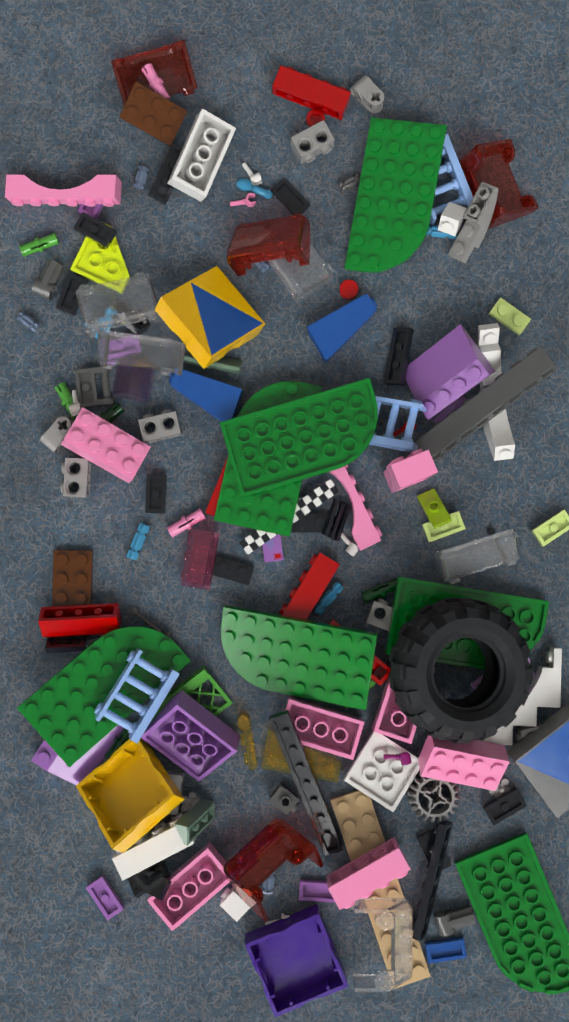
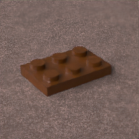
M135 82L119 118L171 146L187 111L140 83Z
M54 550L52 606L92 604L93 551Z

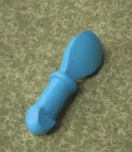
M240 178L236 181V185L240 190L251 191L266 199L273 197V193L269 189L266 190L258 187V185L253 186L251 181L246 178Z

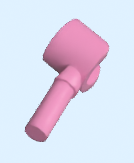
M249 193L246 199L231 201L230 206L247 205L248 207H253L256 201L250 202L248 199L255 198V194Z

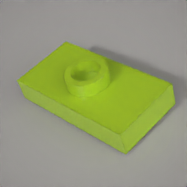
M434 488L417 496L434 529L452 521Z

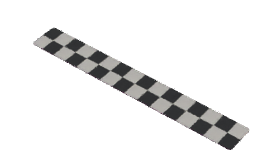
M331 479L297 502L293 523L339 492ZM256 530L240 541V544L245 552L250 554L277 534Z

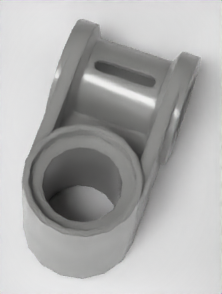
M364 75L350 88L352 96L355 95L358 98L357 101L361 102L369 112L375 114L383 109L384 93L368 76Z
M67 417L57 418L52 426L41 436L40 441L54 453L59 452L61 443L74 421ZM63 423H66L67 429H63Z

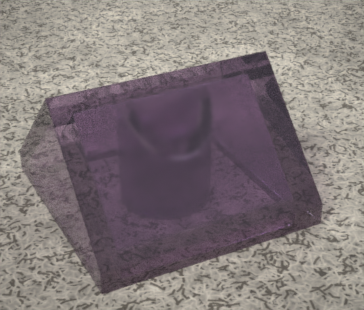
M135 359L118 360L111 397L149 403L156 366Z

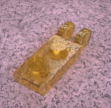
M243 713L238 717V728L243 731V734H240L241 744L246 746L247 753H244L245 765H249L250 770L257 769L258 762L249 715Z

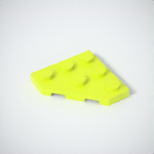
M116 236L108 249L85 237L70 270L123 295L129 283L130 275Z

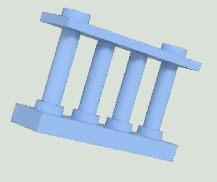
M446 134L442 153L445 162L444 165L440 166L439 174L450 173L452 179L451 182L436 187L435 196L452 189L457 190L459 197L451 201V203L468 208L473 195L450 138ZM448 203L432 209L431 225L435 224L436 215L443 213Z
M375 396L378 415L381 404L392 407L385 434L377 436L374 432L369 445L406 452L416 451L418 446L411 438L418 411L426 412L427 408L421 401L411 399L408 402ZM399 408L410 409L404 437L401 440L394 439L393 432Z
M138 648L130 652L126 659L128 661L126 667L104 702H100L94 711L96 714L94 717L97 721L100 722L101 718L105 716L127 729L128 733H130L128 737L135 743L139 742L179 676V673L172 668L168 671H163L141 658L140 655L143 651ZM137 664L159 677L160 681H162L159 687L152 688L130 675L129 673L134 665ZM124 681L150 695L149 698L151 700L148 705L143 706L119 692ZM114 698L139 713L140 718L137 723H131L108 709Z

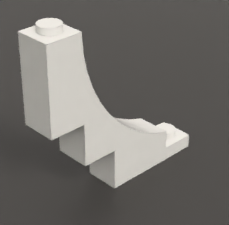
M498 323L478 326L477 346L496 371L479 383L480 389L492 384L495 378L502 374L501 349L498 344L500 327ZM505 409L483 426L494 461L514 458L515 442Z
M549 647V651L546 652V662L549 663V666H538L535 674L536 677L533 678L530 686L527 688L529 696L524 706L521 705L515 713L517 717L507 727L502 726L497 729L496 735L482 741L500 745H512L513 726L536 727L537 707L560 708L561 648Z

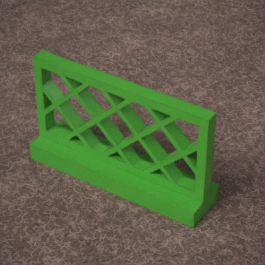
M203 665L168 692L153 719L181 690L186 694H198V703L200 702V694L212 695L211 705H201L204 708H209L210 712L215 716L233 702L212 677L205 665ZM209 679L213 684L212 692L201 691L202 684ZM214 696H222L226 702L222 706L213 705Z

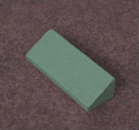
M187 350L183 357L185 363L201 366ZM223 357L207 368L240 374L243 361Z
M201 799L175 823L176 830L184 845L188 846L215 819L214 801Z

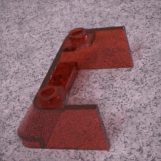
M275 819L224 865L223 871L244 902L266 922L268 917L261 904L264 893L259 886L286 860L293 865H299L309 858L320 868L324 865L316 845L284 820Z

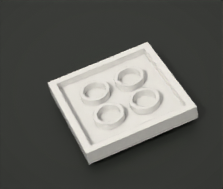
M372 731L343 780L394 812L419 771L418 757L384 735ZM408 752L412 763L401 765L400 759H383V755H396Z

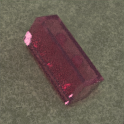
M191 528V532L188 535V549L184 556L185 566L181 573L182 586L210 590L220 533Z

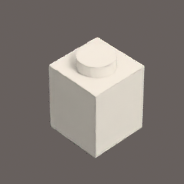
M449 202L441 214L438 230L456 236L464 222L463 216L467 208Z
M235 885L231 889L229 887L226 888L220 896L222 898L220 906L236 922L251 908V901Z

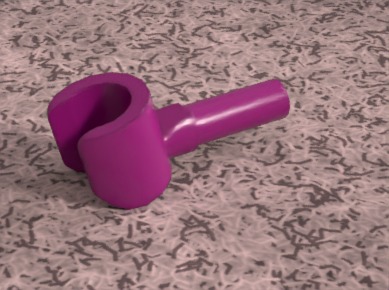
M408 752L396 755H383V759H400L401 765L412 763Z

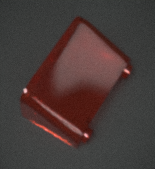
M185 40L127 56L126 58L111 60L124 106L135 82L150 89L149 82L141 70L150 63L153 65L158 77L162 78L163 86L169 96L182 92L184 96L195 93L194 89L197 88Z
M511 139L477 144L459 161L473 197L481 182L498 188L497 201L488 229L529 215L539 209L534 196L530 194L521 196L510 169L509 163L515 157V147Z
M302 214L239 224L235 227L226 253V261L237 276L246 275V268L252 269V263L286 258L288 263L292 262V259L298 260L300 266L310 265V223Z

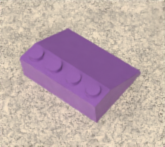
M460 324L407 366L405 380L414 399L421 401L427 408L426 412L423 413L429 420L496 371L462 324Z
M181 690L152 720L141 738L196 780L200 781L237 752L240 735Z
M117 725L70 768L45 740L31 761L47 772L77 785L95 768L99 767L105 758L104 754L113 744V739L121 733L123 727Z

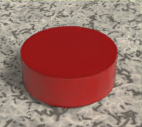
M319 109L310 110L306 116V123L309 127L323 120L325 121V115Z
M353 280L343 281L339 288L340 295L346 300L355 298L358 294L357 283Z

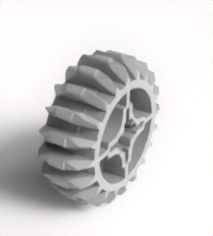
M415 777L413 779L416 784L411 783L409 786L413 790L407 791V794L412 796L408 799V802L413 804L411 809L416 811L418 817L423 814V820L426 821L430 816V821L434 823L435 817H437L439 822H442L441 816L443 815L446 819H449V811L455 814V810L452 807H459L455 800L461 799V796L456 794L460 791V788L455 786L457 783L421 777L420 779ZM436 780L431 787L423 786L429 781ZM442 782L448 786L449 798L441 793ZM436 791L438 796L437 798L434 797V799H432L430 794L432 792L434 794V792ZM419 792L427 797L426 808L419 803ZM439 803L445 804L439 809L432 810Z

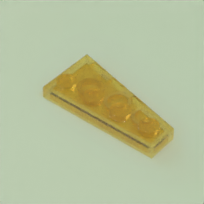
M269 729L262 768L291 774L274 731ZM303 745L316 779L338 782L341 762Z

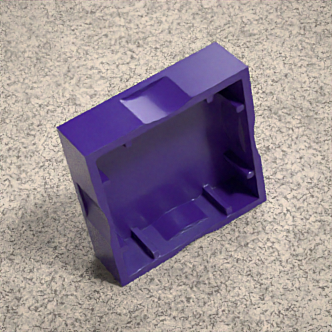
M317 904L291 914L288 918L277 920L245 934V947L255 971L262 980L265 995L275 1017L297 1009L313 999L323 998L349 987L347 975Z

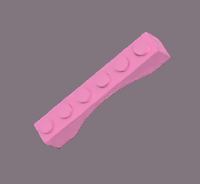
M6 175L5 198L15 206H23V204L59 206V204H66L75 207L77 204H84L94 207L96 204H102L112 207L114 204L120 205L122 182L117 175H96L93 179L80 186L58 190L40 186L25 175Z
M348 465L329 473L341 482L349 495L353 509L351 535L359 551L380 542L382 533L378 526L374 527L372 523L374 517L370 509L365 508L363 504L365 499L361 491L357 492L354 486L357 484L352 474H348L346 470Z

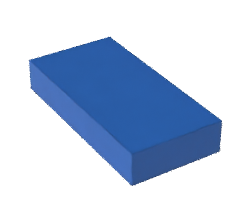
M463 936L425 942L428 964L467 958Z

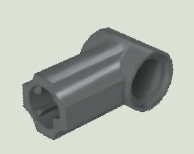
M48 259L41 276L36 278L33 283L32 293L51 301L54 291H57V282L64 270V266Z
M470 905L452 911L445 909L444 912H435L433 915L440 936H449L454 934L457 929L476 924Z

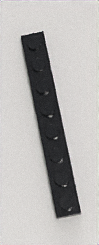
M289 710L270 715V723L324 855L327 856L343 851L344 846Z

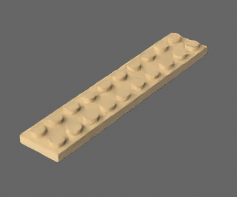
M355 790L330 799L351 861L385 842L369 796L359 790ZM398 878L390 881L387 887L374 890L371 896L364 899L393 989L431 977L420 943L412 938L414 932L412 930L413 922Z

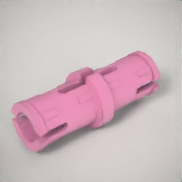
M151 63L145 65V68L141 70L149 82V88L170 100L171 97L163 86L164 82L162 78L158 77Z
M199 508L186 517L182 516L181 520L168 526L167 530L173 538L186 529H192L191 526L206 519V517Z

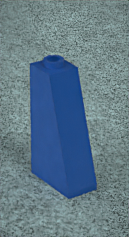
M365 294L307 326V332L325 363L375 315L377 304L373 297L370 298L368 294Z
M176 368V371L171 373L169 379L171 387L220 422L235 417L243 393L241 388L180 368Z

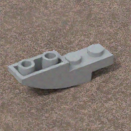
M481 182L463 216L466 222L450 249L448 256L465 264L474 247L479 248L495 209L498 195L497 187Z

